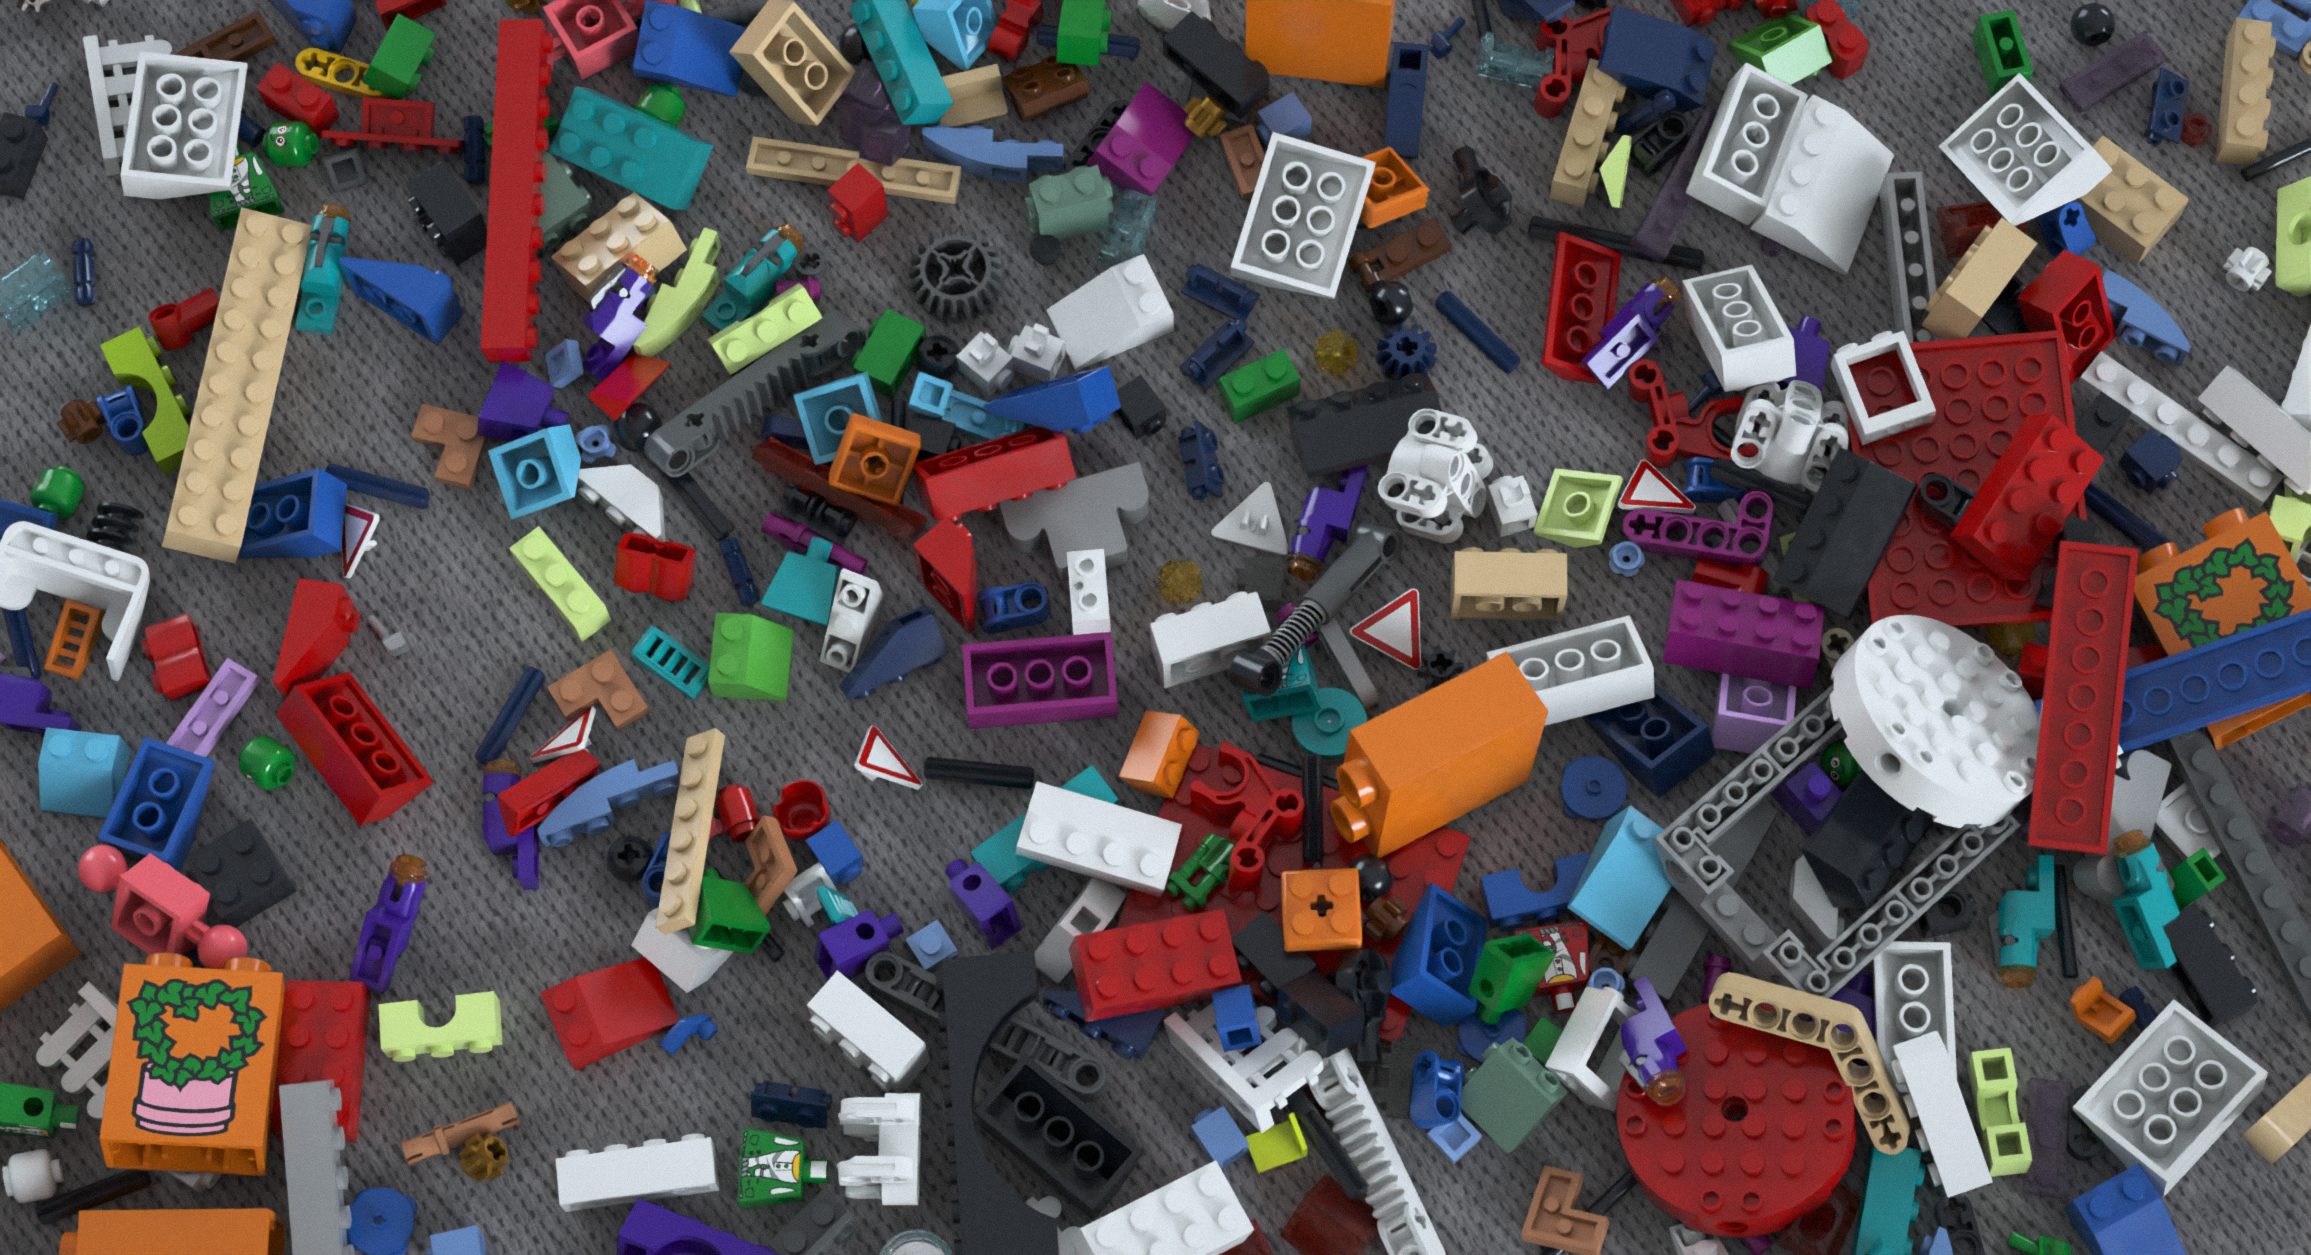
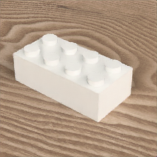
M1745 63L1728 82L1686 194L1749 225L1766 208L1808 95Z
M1753 265L1682 280L1686 318L1725 392L1740 391L1750 386L1767 382H1779L1785 378L1797 376L1794 339Z
M1630 615L1487 652V661L1507 651L1548 709L1544 726L1655 697L1654 667Z
M1215 1160L1081 1227L1071 1242L1078 1255H1219L1244 1242L1254 1231V1228Z

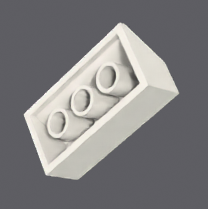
M1037 781L1015 854L1161 897L1170 872L1182 824Z
M1892 941L1873 959L1876 1044L1903 1100L1902 1096L1909 1094L1905 1082L1897 1083L1890 1062L1897 1060L1893 1045L1938 1031L1957 1079L1951 944L1949 942Z

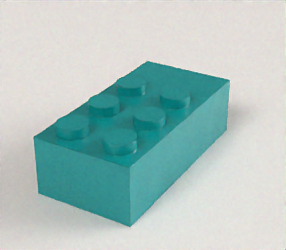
M575 86L549 152L668 208L687 210L714 145L594 89Z

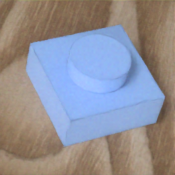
M565 339L545 354L550 385L552 387L564 388L583 374V363L578 341Z
M938 919L905 939L921 967L928 972L941 965L942 959H949L958 954L956 947Z
M1460 1113L1456 1121L1431 1129L1427 1133V1138L1454 1165L1482 1139V1135Z

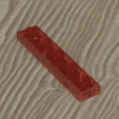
M772 437L755 446L751 459L761 463L766 471L788 477L801 489L815 491L824 496L825 500L830 504L843 506L855 512L859 519L869 523H876L888 529V533L896 538L911 540L924 530L928 520L927 517L900 503L897 506H892L830 486L829 472L831 468L823 463L815 465L813 458Z

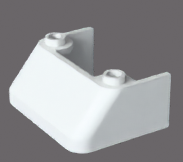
M21 521L10 525L0 541V607L8 610L23 609L30 604L38 589L105 610L102 630L105 637L113 642L106 660L111 679L119 681L140 631L150 582L149 569L145 561L137 556L30 522Z

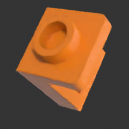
M2095 976L2086 984L2080 985L2070 1000L2075 1021L2111 1045L2136 1019L2135 1011L2105 992L2101 980Z

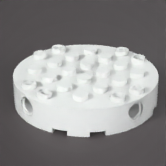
M1895 615L1872 624L1839 658L1831 674V679L1834 681V691L1829 695L1834 721L1842 723L1847 734L1844 743L1861 768L1880 788L1896 801L1912 811L1918 807L1932 814L1933 821L1957 828H1961L1964 824H1976L1978 828H1983L2000 822L2033 792L2040 725L2039 713L2031 697L2023 687L2021 678L2014 671L2010 670L1988 645L1978 642L1955 627L1932 618L1917 615Z

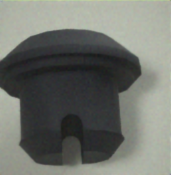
M1039 235L1031 241L1029 246L1030 255L1040 265L1053 264L1060 256L1061 244L1052 235Z

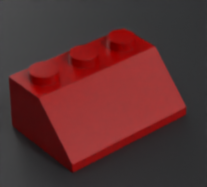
M946 516L913 544L920 583L967 633L971 634L975 630L978 587L976 573L978 565L974 560L975 550L971 542L973 537L963 524L958 522L955 525Z

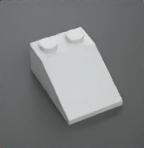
M1144 254L1109 268L1047 309L1048 316L1059 338L1065 340V351L1075 372L1174 331L1173 311Z

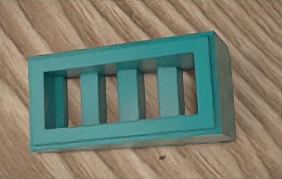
M653 625L649 627L631 652L634 663L693 701L708 682L710 665ZM656 644H660V646L657 648V650L654 652L651 658H649L648 655L656 646ZM668 651H671L673 653L663 667L660 666L659 663ZM682 659L685 660L686 663L677 675L674 676L672 674L673 670ZM696 667L699 671L688 685L685 684L683 681L692 669Z
M824 885L817 888L816 894L822 911L831 927L859 914L852 900L845 894Z

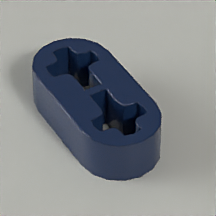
M774 415L764 418L760 434L762 439L773 444L810 450L801 420Z

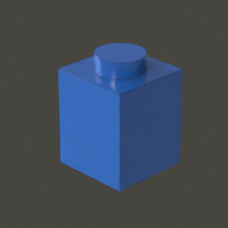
M838 820L806 840L809 852L816 862H819L824 867L834 886L840 882L847 884L861 874V868L865 866L862 854Z
M1250 985L1231 987L1226 990L1213 992L1212 999L1216 1025L1224 1052L1261 1045L1262 1039L1257 1008Z

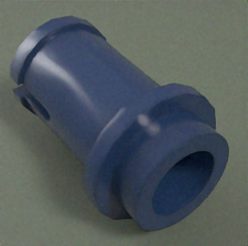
M242 108L238 136L245 140L249 146L255 148L263 141V136L267 130L246 116V112Z

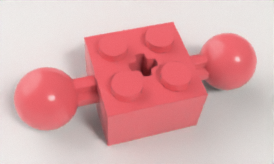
M555 0L542 7L548 26L555 37L553 39V53L547 56V64H550L551 72L554 68V62L567 56L582 81L636 53L639 32L633 21L643 16L646 0H637L630 3L628 0L623 3L620 0ZM651 0L675 6L677 4V0Z
M110 845L91 847L82 855L78 864V875L83 885L96 893L117 891L110 929L149 955L174 953L184 956L187 951L198 946V957L201 963L210 969H224L226 961L247 956V941L237 928L230 925H216L210 928L204 924L210 893L198 883L191 881L176 871L168 863L161 861L150 853L128 870V863L123 853Z

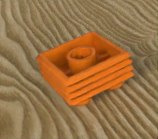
M1386 147L1360 157L1376 162L1359 217L1368 228L1378 227L1381 224L1426 207L1425 202H1427L1426 197H1428L1427 192H1429V188L1392 147Z
M856 413L851 414L829 472V485L885 504L897 506L921 447L920 435ZM869 457H881V460H877L875 464L869 463Z
M1356 868L1283 871L1281 873L1285 951L1361 948L1362 926L1359 874ZM1318 903H1324L1325 907L1331 908L1326 911V916L1324 917L1318 916V911L1311 909L1316 908Z

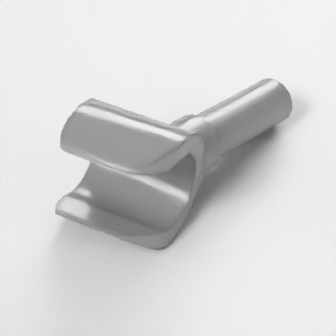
M374 615L367 618V622L378 633L391 657H396L409 651L401 631L389 635V632Z

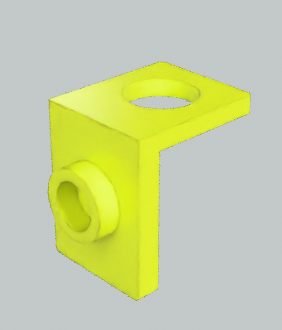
M1294 1112L1288 1114V1121L1270 1127L1263 1133L1259 1131L1245 1137L1249 1142V1151L1258 1174L1307 1156L1308 1148Z

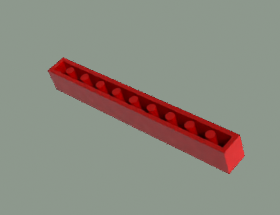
M542 19L499 20L480 348L488 362H530L532 359V349L538 346L537 328L533 327L534 315H538L540 311L539 295L535 293V283L541 281L542 274L540 260H537V248L543 247V231L538 226L539 216L545 213L544 195L540 194L541 183H545L547 178L545 161H542V151L548 149L547 129H544V118H549L550 102L545 94L546 86H550L552 82L551 66L547 64V56L553 53V36L551 32H547Z

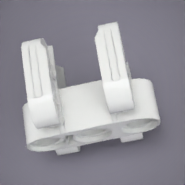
M1800 380L1791 381L1788 388L1780 390L1776 382L1750 386L1736 420V434L1731 449L1732 460L1741 468H1753L1777 481L1801 484L1807 489L1817 492L1822 481L1811 479L1808 471L1812 467L1826 468L1828 470L1839 447L1847 450L1849 429L1846 405L1839 401H1830L1824 404L1821 391L1816 386ZM1763 390H1768L1770 398L1766 400L1758 399V394H1761ZM1833 413L1840 415L1839 421L1828 423V418H1831ZM1755 421L1761 425L1759 434L1752 432ZM1742 443H1745V446L1753 443L1758 447L1759 452L1754 457L1748 458L1738 452V447ZM1825 445L1831 448L1830 456L1828 457L1823 455Z
M1421 409L1412 415L1408 423L1409 430L1406 436L1399 441L1394 449L1387 474L1379 482L1378 493L1386 505L1397 510V521L1406 533L1439 543H1451L1457 540L1463 532L1462 515L1476 518L1484 510L1487 491L1482 479L1487 477L1492 471L1493 459L1483 445L1476 443L1477 433L1467 419L1433 409ZM1428 420L1435 421V427L1430 433H1418L1422 423ZM1462 431L1465 433L1464 437L1458 436L1457 438L1450 435H1460ZM1478 457L1482 460L1480 463H1471V461H1476ZM1394 484H1405V490L1398 497L1388 496V491ZM1407 513L1420 516L1416 522H1405ZM1450 520L1452 524L1444 526L1441 530L1435 522L1446 524Z
M885 1093V1097H855L841 1100V1112L838 1113L840 1125H843L844 1135L864 1138L866 1142H879L878 1156H854L837 1164L840 1186H846L845 1196L855 1199H882V1205H918L921 1161V1093Z

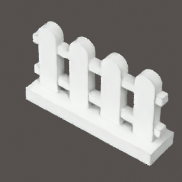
M97 35L83 37L106 176L120 174L119 162L123 161L131 109L127 98H132L136 77V74L123 75L122 68L136 67L139 51L172 55V46L166 40H154L153 35L144 36L145 42L118 45L116 39L108 40L109 46L99 47ZM113 70L114 76L104 78L103 71ZM118 100L119 107L109 108L108 101ZM123 130L124 137H114V131Z
M88 981L78 991L86 1002L81 1007L74 1003L68 1009L72 1016L53 1035L45 1032L39 1038L44 1044L38 1049L36 1059L40 1065L49 1069L55 1068L63 1062L69 1068L61 1080L64 1090L72 1094H80L88 1087L95 1095L88 1101L87 1112L91 1117L102 1120L107 1083L102 1087L95 1079L110 1065L118 1005L101 988ZM103 1020L111 1026L106 1032L99 1026ZM91 1033L97 1041L77 1061L70 1053Z
M1213 1003L1199 1013L1193 1009L1187 1014L1188 1021L1186 1022L1176 1012L1163 1020L1170 1043L1261 1133L1274 1125L1270 1109L1274 1106L1282 1109L1288 1104L1286 1098L1306 1083L1311 1087L1319 1081L1318 1074L1324 1067L1322 1057L1317 1051H1306L1300 1056L1294 1053L1300 1046L1298 1034L1291 1028L1282 1029L1276 1034L1271 1031L1276 1026L1277 1019L1274 1010L1267 1006L1257 1008L1261 1039L1265 1042L1244 1057L1240 1052L1246 1048L1224 1052L1219 1033L1217 1032ZM1229 1060L1233 1063L1232 1066L1227 1063ZM1283 1060L1287 1063L1285 1067L1270 1078L1266 1079L1263 1076ZM1251 1083L1256 1086L1255 1089L1250 1085Z

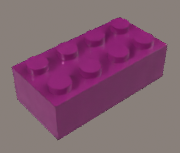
M1677 579L1669 610L1662 662L1811 690L1820 656L1824 606Z
M1111 632L962 644L967 716L970 729L1118 717Z

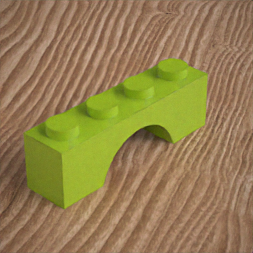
M139 326L101 344L100 347L122 388H125L126 384L132 383L133 387L147 389L157 396L155 417L142 434L156 463L164 475L180 469L190 427L185 415L191 413L183 395L180 393L175 396L171 388L177 382L167 364L161 367L157 357L163 354L154 336L152 335L147 338Z

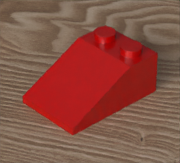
M2065 249L2046 265L2044 271L2031 285L2026 286L2018 297L2024 322L2031 332L2063 330L2070 385L2116 337L2099 265Z
M298 578L273 679V684L284 700H286L294 686L319 680L347 647L351 633L357 632L360 623V612L357 611L342 584Z
M645 957L579 975L540 992L566 1056L575 1071L667 1031L680 1020L658 968Z

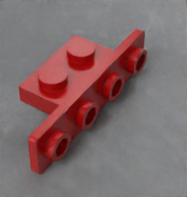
M363 97L361 132L321 130V137L332 138L331 145L353 146V140H366L367 148L388 149V142L401 143V150L422 151L423 145H435L436 153L457 154V147H464V140L434 138L435 102Z

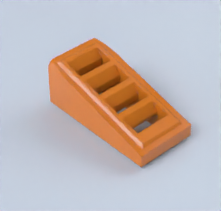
M66 599L43 669L80 680L102 630V620L106 611ZM77 614L89 617L88 624L75 621ZM71 628L85 631L83 639L70 635ZM67 641L80 645L78 652L63 648ZM62 655L75 659L74 666H69L57 662V660Z

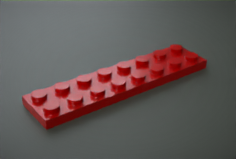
M2062 540L2059 542L2027 846L2100 855L2107 854L2139 549Z

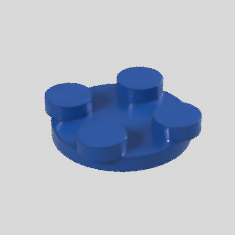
M1586 756L1578 760H1571L1565 764L1561 781V796L1564 801L1563 812L1567 817L1571 819L1583 818L1592 821L1610 820L1623 811V803L1627 794V782L1623 768L1619 763L1600 756Z
M1477 1000L1476 1011L1460 1020L1459 1037L1456 1041L1458 1053L1483 1064L1484 1062L1480 1059V1056L1494 1042L1502 1045L1513 1037L1517 1042L1523 1044L1526 1038L1528 1023L1527 1017L1523 1012L1517 1009L1504 1011L1498 1024H1488L1477 1016V1012L1482 1004Z
M378 1187L360 1191L350 1206L352 1222L351 1228L346 1229L347 1245L352 1244L355 1251H362L368 1255H404L408 1249V1241L415 1226V1214L418 1208L416 1201L412 1197L404 1196L391 1188Z

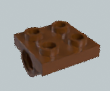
M1052 54L1040 63L1029 67L1022 66L1016 68L1011 74L1002 77L1004 87L1010 95L1015 111L1022 123L1051 112L1053 106L1059 109L1088 97V93L1091 92L1088 81L1076 64L1056 63L1057 54Z

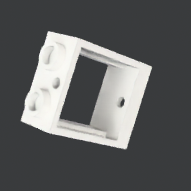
M1892 331L1879 333L1871 339V342L1860 346L1857 343L1844 345L1833 355L1830 366L1862 445L1932 422L1936 409L1904 331L1895 334ZM1896 349L1917 402L1869 418L1848 365Z
M1104 549L1067 552L1073 635L1111 632Z
M1586 986L1545 1067L1554 1073L1584 1103L1614 1111L1617 1107L1621 1080L1626 1070L1618 1059L1624 1050L1621 1039V1025L1629 1018L1640 1013V1011L1628 1006L1623 1001L1625 997L1613 988L1604 987L1600 990ZM1611 1017L1620 1025V1028L1595 1074L1586 1066V1063Z

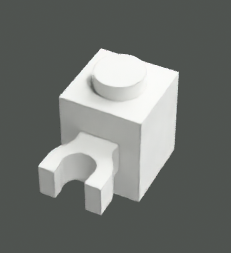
M1035 323L1033 328L1025 325L1020 336L1014 335L1007 353L1013 357L1015 371L1045 382L1055 378L1066 355L1065 340L1050 335L1049 328Z
M980 331L956 356L959 364L958 370L990 396L997 389L1003 390L1007 387L1014 377L1013 357L998 346V341L988 333L984 334Z
M1523 475L1515 478L1503 476L1494 480L1491 485H1488L1487 503L1500 537L1535 527L1537 512Z

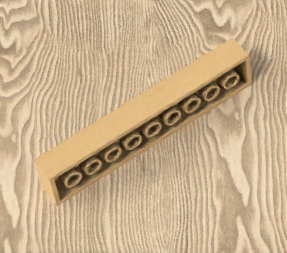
M241 207L162 547L236 563L243 540L312 225Z

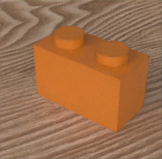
M1146 710L1118 777L1140 794L1173 799L1191 753L1196 746L1200 731L1182 715Z

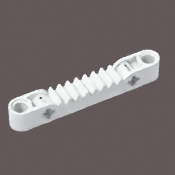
M1301 1037L1299 1039L1300 1046L1295 1051V1054L1300 1056L1306 1051L1317 1050L1309 1046ZM1348 1047L1328 1058L1323 1057L1324 1067L1318 1074L1319 1081L1312 1087L1309 1085L1319 1105L1327 1111L1325 1114L1326 1118L1333 1121L1332 1131L1340 1136V1144L1346 1149L1347 1154L1369 1184L1365 1201L1374 1208L1372 1215L1378 1219V1232L1388 1254L1446 1255Z

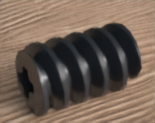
M102 502L98 504L97 513L99 515L92 518L91 525L94 529L87 531V540L128 553L121 546H132L135 541L126 533L139 532V526L131 521L132 518L144 519V513L132 506L116 502Z

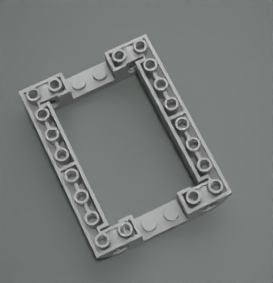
M1834 684L1653 839L1668 881L1761 980L1828 999L2021 826L2011 814L2000 822L1983 828H1978L1976 824H1964L1961 828L1944 825L1953 835L1814 960L1802 949L1804 947L1803 943L1789 929L1778 938L1727 884L1726 881L1735 871L1720 855L1715 856L1708 847L1844 730L1841 722L1834 721L1829 695L1834 691Z

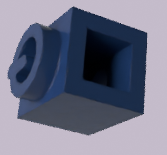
M2150 429L2124 452L2118 465L2126 472L2129 482L2134 487L2143 489L2150 495L2158 487L2162 490L2167 489L2179 477L2176 470L2183 458L2178 446L2171 438L2164 434L2157 435Z

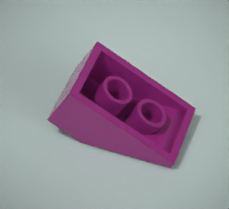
M1146 81L1089 158L1087 164L1090 166L1098 165L1103 176H1108L1111 182L1144 205L1195 135L1184 123L1189 114Z

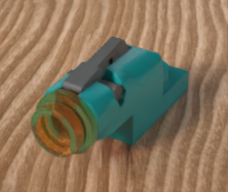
M332 203L322 204L320 210L315 213L300 283L302 296L295 323L297 330L333 334L345 280V274L339 261L342 257L346 256L348 233L351 219L348 217V209L341 205Z
M786 222L780 227L775 226L723 280L725 290L701 314L702 320L714 330L720 332L736 321L741 322L752 317L776 292L775 282L791 266L792 260L801 252V246L805 243L802 235Z
M2141 829L2131 830L2112 840L2115 847L2112 852L2117 861V868L2122 883L2127 891L2111 901L2140 969L2168 968L2177 960L2162 926L2180 915L2172 894L2175 883L2163 865L2162 858L2157 852L2154 843L2150 841L2148 836L2143 835Z
M2038 855L2031 867H2027L2025 887L2032 891H2007L1997 906V911L1987 918L1994 965L1997 967V975L2001 977L2002 986L2026 988L2033 985V978L2037 976L2036 959L2040 939H2048L2055 930L2054 856Z

